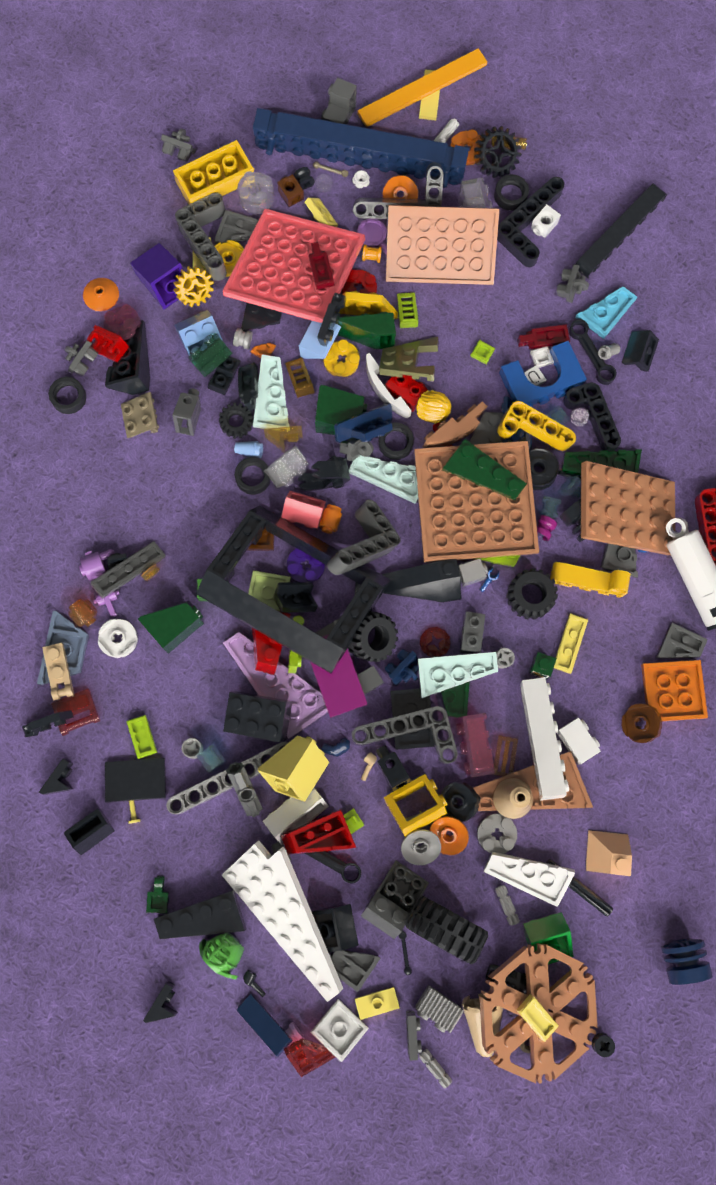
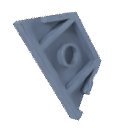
M53 611L45 647L63 643L70 676L80 674L89 635L57 611ZM44 654L37 681L39 685L50 683Z

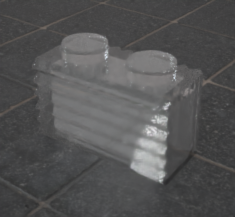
M294 446L268 466L264 472L269 476L273 484L276 485V488L282 486L286 488L294 482L292 478L296 475L299 477L307 471L305 467L310 463L298 447Z

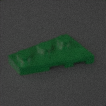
M470 681L441 691L444 708L448 717L467 718Z

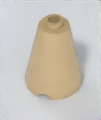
M510 778L502 781L496 787L493 802L496 810L501 815L510 819H517L525 816L530 811L533 804V794L525 782L516 778Z
M478 994L483 999H487L484 995ZM469 995L463 999L462 1006L476 1052L483 1057H490L494 1051L488 1054L484 1051L485 1048L482 1047L480 998L470 999ZM496 1006L492 1010L494 1035L500 1031L503 1008L500 1006Z

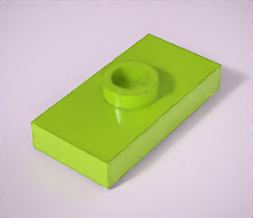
M143 715L126 721L137 758L141 759L158 753L147 716Z

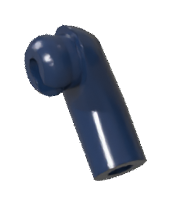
M342 738L334 746L324 743L322 751L335 757L341 756L349 750L350 741L347 738Z

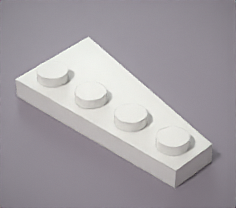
M492 852L484 868L485 873L558 907L575 874L574 869Z

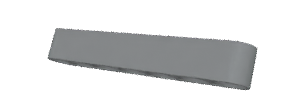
M288 742L279 743L241 762L244 767L247 764H253L255 769L251 775H248L249 778L252 779L260 775L258 768L262 765V758L265 755L272 757L282 747L287 745ZM226 770L171 797L167 801V810L172 814L179 815L234 788L232 784L226 781L228 775ZM211 782L218 784V790L215 793H211L208 789ZM193 791L200 793V799L197 802H193L190 798ZM175 800H180L182 803L179 811H175L172 807Z

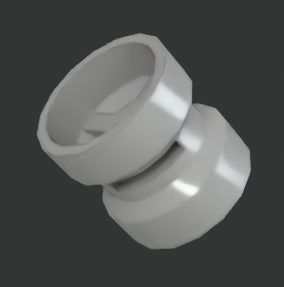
M189 738L182 744V753L188 758L196 759L203 753L202 743L195 738Z

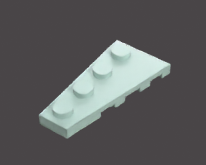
M262 355L253 427L290 432L280 357Z
M362 455L353 460L349 468L350 474L416 504L418 490L415 466L401 465L392 461H381L377 458L364 457Z
M496 652L418 659L421 698L498 672Z

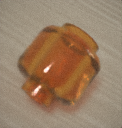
M80 598L69 607L68 615L78 627L84 625L89 627L96 621L95 616L98 610L88 599L82 600Z

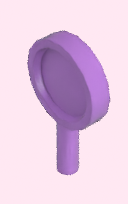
M378 219L362 221L358 226L357 233L365 235L363 246L364 244L367 247L378 248L380 246L387 256V245L385 243L387 228L384 223Z

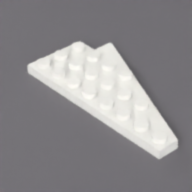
M260 841L256 842L222 876L328 1002L340 993L343 986L287 852L282 847L272 856Z

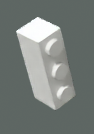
M313 788L305 802L291 797L277 810L270 813L263 822L279 843L284 845L280 835L311 822L329 806Z

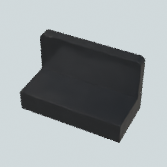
M651 330L633 331L630 335L622 364H635L641 371L649 372L659 342L656 335Z

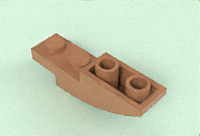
M482 401L478 406L474 404L470 407L465 417L461 415L456 421L453 418L448 422L444 420L437 427L438 430L435 433L431 431L424 438L426 442L422 448L445 447L464 439L478 427L480 422L477 418L483 414L488 406Z

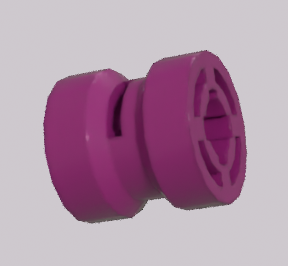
M541 515L538 520L537 535L540 533L544 535L542 540L549 541L552 536L551 532L555 530L557 522L548 516Z

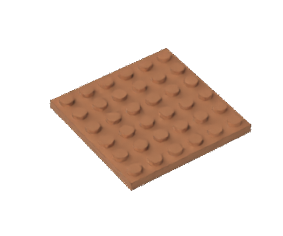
M528 441L474 445L527 483L516 500L495 493L486 487L478 486L469 480L461 479L452 473L442 471L459 446L414 449L424 562L539 553Z

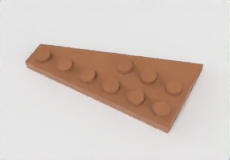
M571 751L560 755V760H564L565 763L564 780L567 779L569 785V792H567L564 798L540 801L534 765L473 788L480 796L478 811H497L493 802L494 791L502 781L510 778L522 780L530 787L533 794V804L530 810L593 808Z

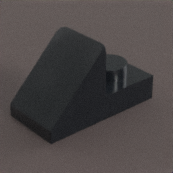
M62 759L39 793L48 795L74 790L61 781L71 774L73 763L67 759Z
M170 981L164 985L143 1020L145 1023L174 1017L178 1013L164 1004L165 1002L169 1004L175 994L173 991L175 985Z

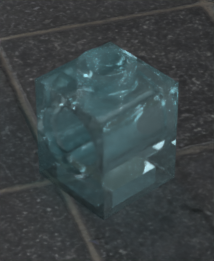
M214 744L197 756L209 773H212L227 761Z

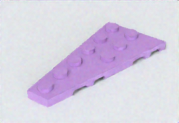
M240 632L223 642L258 695L293 701L287 733L288 739L328 712L321 692L295 673H288V668L280 662L277 664L274 675L256 671L254 644Z

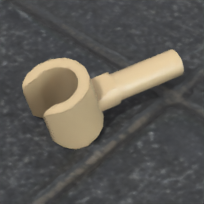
M371 752L364 759L368 765L361 778L363 781H366L370 769L377 761V757Z

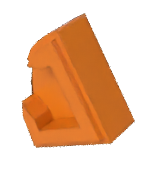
M271 343L257 345L251 350V353L259 358L262 355L270 356L276 345Z

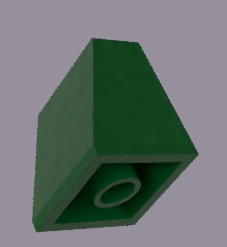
M320 385L315 418L316 433L335 435L334 425L336 423L366 412L367 404L364 403V397Z
M188 603L138 618L140 623L168 654L204 624L201 620L203 616L194 605L190 607Z

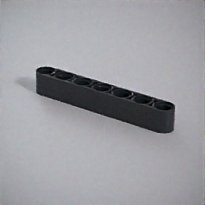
M653 183L579 258L575 264L579 265L578 271L586 278H589V275L601 266V262L603 260L606 261L611 256L612 251L624 242L623 240L626 236L629 237L635 231L638 224L641 225L647 215L658 207L659 202L664 201L667 194Z

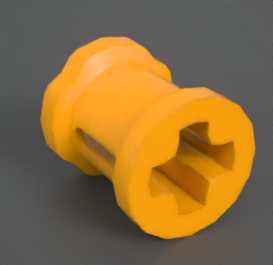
M364 244L362 261L373 260L380 263L382 247H367Z

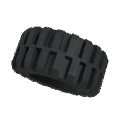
M423 895L417 898L406 920L407 929L470 964L477 961L489 937L488 931Z

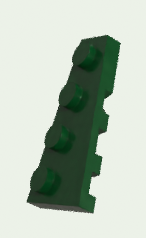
M466 439L442 469L444 472L457 475L461 479L474 482L478 486L491 489L493 492L512 500H516L527 485V483Z

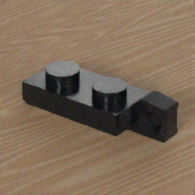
M334 293L331 304L329 303L317 336L322 346L327 347L328 341H331L333 338V327L339 321L340 309L345 307V295Z
M255 362L238 368V396L241 398L244 406L248 408V411L256 409L255 398H258V366Z
M71 710L57 712L22 726L25 737L37 736L39 731L51 730L52 725L58 727L67 724L66 720L74 718Z

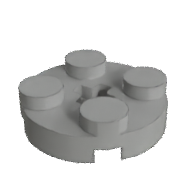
M492 814L483 819L479 824L477 839L482 848L491 854L492 852L505 854L513 849L516 843L517 829L510 818L501 814ZM496 828L503 834L499 837V840H496L491 835L492 832H495Z

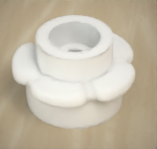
M360 170L355 173L352 181L357 188H363L369 185L370 177L367 172Z

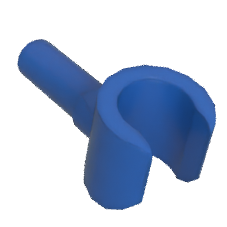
M494 567L489 568L488 577L479 589L481 592L485 591L492 580L498 579L499 571L495 576L490 574Z

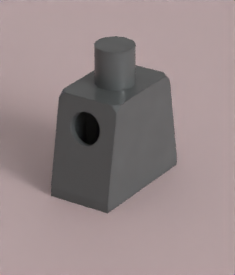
M190 388L188 393H180L172 415L177 433L191 436L195 434L201 411L200 392L197 389ZM183 419L188 420L187 428L181 427Z

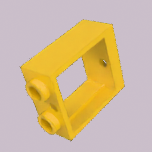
M426 774L383 797L405 837L409 833L419 830L447 814L445 806H447L446 800L442 794L438 796L435 791L438 789L433 779L429 780ZM426 786L437 805L406 821L396 802Z

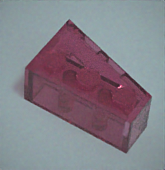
M486 713L463 716L459 719V723L456 724L457 734L462 736L463 743H460V751L466 757V762L463 763L465 775L469 774V778L495 774L492 750L488 741V737H490L489 731H486L484 720L487 719Z

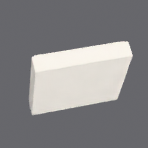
M337 999L310 1033L342 1062L369 1028Z

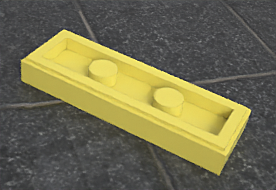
M425 70L424 76L433 72V70ZM440 90L421 99L419 119L436 121Z
M569 614L555 657L557 658L554 665L555 669L569 674L572 673L588 619Z

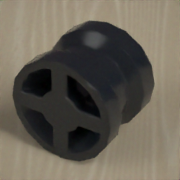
M308 167L299 168L294 172L293 175L303 190L315 184V180L311 176V171Z
M598 1033L592 1038V1048L599 1056L605 1058L614 1053L615 1043L607 1034Z

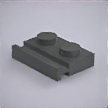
M406 1011L408 1056L410 1061L418 1060V1054L422 1053L421 1040H417V1031H420V1018H416L414 1011Z

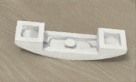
M368 353L366 355V370L375 393L384 404H391L392 411L408 419L411 416L410 408L401 396L394 400L377 376L379 374V365L371 354Z

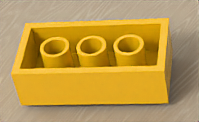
M237 140L173 170L176 184L188 205L212 193H219L224 196L255 181L254 168Z

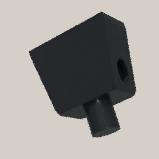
M386 745L376 750L380 758L377 761L378 766L392 792L411 782L408 773L395 752L390 753ZM392 762L394 767L388 768L387 764Z

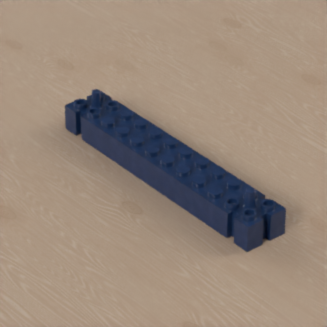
M257 108L253 124L255 144L260 149L266 150L267 155H272L275 148L279 153L287 151L292 152L296 156L309 155L313 159L325 158L332 163L340 161L348 166L356 164L362 165L365 169L378 168L382 172L394 171L402 176L410 174L418 179L426 177L428 165L436 162L443 169V188H446L448 183L451 185L463 183L469 147L458 145L451 147L448 146V143L282 112L274 114L271 110ZM432 169L430 175L436 177L440 171Z

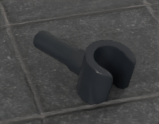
M247 970L243 976L245 984L254 988L261 997H264L266 993L254 982L257 975Z

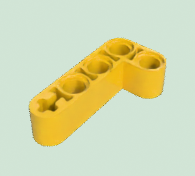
M521 401L514 402L508 408L497 429L500 437L508 439L520 428L559 451L567 450L576 441V435L572 430ZM513 410H517L519 415L515 414ZM530 419L534 420L535 424H532ZM505 425H508L511 431L506 429ZM546 428L551 431V434L546 431Z
M554 562L550 580L554 579V584L567 587L576 586L581 590H594L600 594H613L620 598L628 593L631 573L622 570H614L612 573L562 562Z

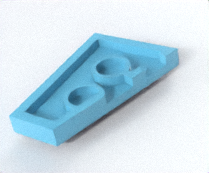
M621 287L606 296L602 301L578 313L575 318L586 321L589 328L604 339L636 301L637 296L625 287Z

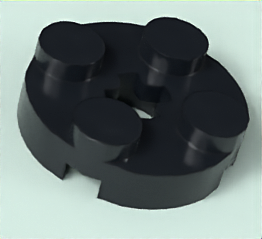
M457 781L443 788L441 794L447 802V806H445L447 814L445 816L454 817L461 822H465L476 815L480 796L472 786L465 782ZM456 797L461 798L463 805H457Z

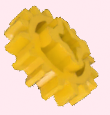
M187 266L186 272L182 269V275H176L179 280L173 282L177 287L173 289L177 294L176 297L184 305L188 303L190 307H193L194 303L200 306V301L206 303L205 298L211 297L209 291L214 290L210 286L213 284L210 274L203 268L199 269L197 266H194L193 270L190 266Z

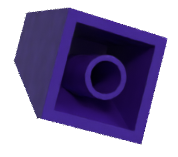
M160 243L130 262L137 277L163 309L179 300L173 290L177 288L173 282L179 280L176 275L181 276L183 268L180 262Z

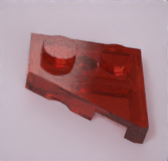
M303 1038L284 1048L287 1058L301 1077L335 1058L325 1046Z

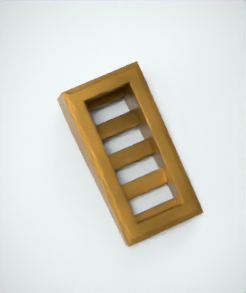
M303 358L286 362L285 365L297 398L315 393ZM301 365L302 368L292 371L290 366ZM304 372V374L294 377V374ZM306 379V381L296 384V381Z

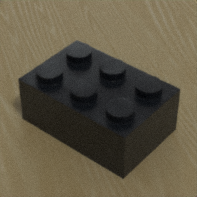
M239 691L229 692L223 732L276 742L285 741L287 739L293 701Z

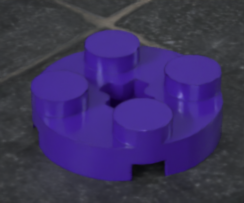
M297 548L290 553L287 559L288 573L296 582L313 583L322 576L325 569V564ZM308 560L311 567L303 570L301 562Z

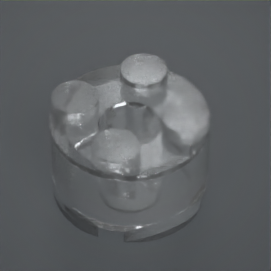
M246 172L240 179L237 187L239 202L247 213L260 215L264 209L270 210L274 204L275 197L272 179L261 172Z

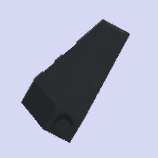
M457 559L437 561L382 574L391 580L383 594L441 603L461 600L460 574Z

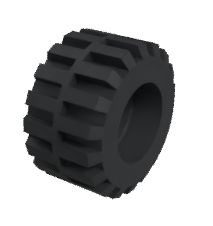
M531 568L530 571L526 569L522 573H518L508 586V593L506 594V598L509 599L507 603L509 606H512L511 610L513 613L516 611L518 613L517 616H524V619L527 620L530 618L533 620L538 617L541 618L548 613L558 598V594H556L558 588L557 586L554 587L555 580L549 579L551 575L548 573L544 575L543 570L539 569V571H536V568ZM528 584L537 586L542 592V601L538 604L527 602L522 596L523 586Z
M369 611L353 636L352 642L348 647L350 648L349 652L358 658L371 662H380V659H387L386 655L390 656L392 654L391 650L397 646L395 641H398V637H396L398 629L394 628L396 626L395 622L391 621L392 618L385 614ZM374 627V640L371 644H368V634Z

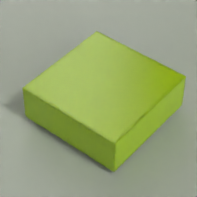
M479 340L471 353V357L487 365L495 348Z

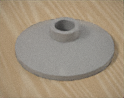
M424 829L409 833L401 844L403 857L414 865H426L433 862L441 851V842L438 836L432 831Z

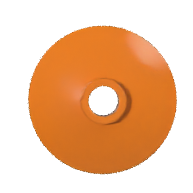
M395 176L385 184L383 198L418 199V188L409 177ZM400 190L404 192L401 198L397 196V192Z
M107 278L93 279L85 286L83 291L85 304L95 311H106L112 308L119 298L117 285ZM98 290H103L102 293H97Z
M449 816L441 817L435 820L429 831L435 833L440 839V853L456 855L466 848L469 834L466 826L460 820ZM447 831L453 832V835L449 836Z

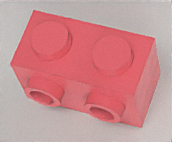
M289 491L285 499L281 518L291 523L304 524L308 528H318L326 501Z

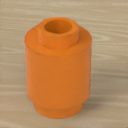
M329 504L327 508H324L319 523L322 532L327 534L337 532L342 517V509L340 507Z

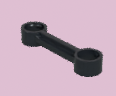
M582 319L574 320L569 328L570 336L580 342L597 370L596 378L598 382L603 385L611 384L616 378V369L612 365L606 364L599 357L597 348L587 334L589 330L587 322ZM575 325L583 326L584 334L575 333L573 327ZM607 370L612 373L613 378L605 380L601 377L600 372Z
M326 851L304 853L340 873L343 880L347 883H356L361 877V869L356 863H345ZM349 865H353L358 869L359 874L354 880H347L344 876V870Z

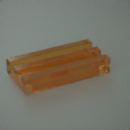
M498 736L492 775L506 776L513 773L518 739ZM503 740L505 741L501 772H498V764ZM510 742H513L509 771L505 773Z

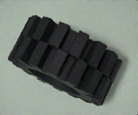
M236 402L233 403V406L228 404L227 408H222L223 412L219 414V423L223 433L235 439L236 437L242 438L243 435H248V431H251L253 426L251 411H248L246 406L243 407L242 403L237 405ZM232 416H241L243 418L242 425L239 427L231 426L229 419Z

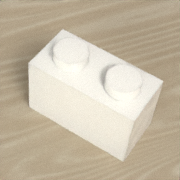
M579 718L559 729L557 733L568 751H571L577 765L584 763L601 752L598 748L600 747L599 742L595 737L590 736L587 724Z

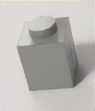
M481 559L458 566L463 587L485 580L486 574H488L485 563L481 562Z

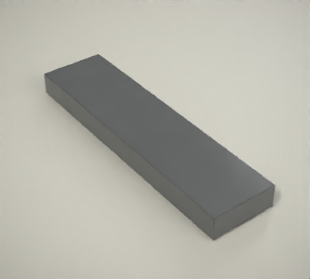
M153 541L91 581V585L103 599L148 568L160 562L166 555Z

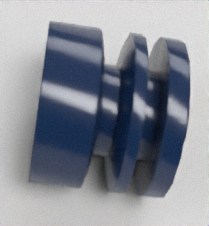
M679 939L661 946L662 953L669 954L664 956V961L675 964L666 968L670 984H693L709 980L713 977L710 963L708 961H699L700 958L707 955V950L701 949L705 947L703 939Z

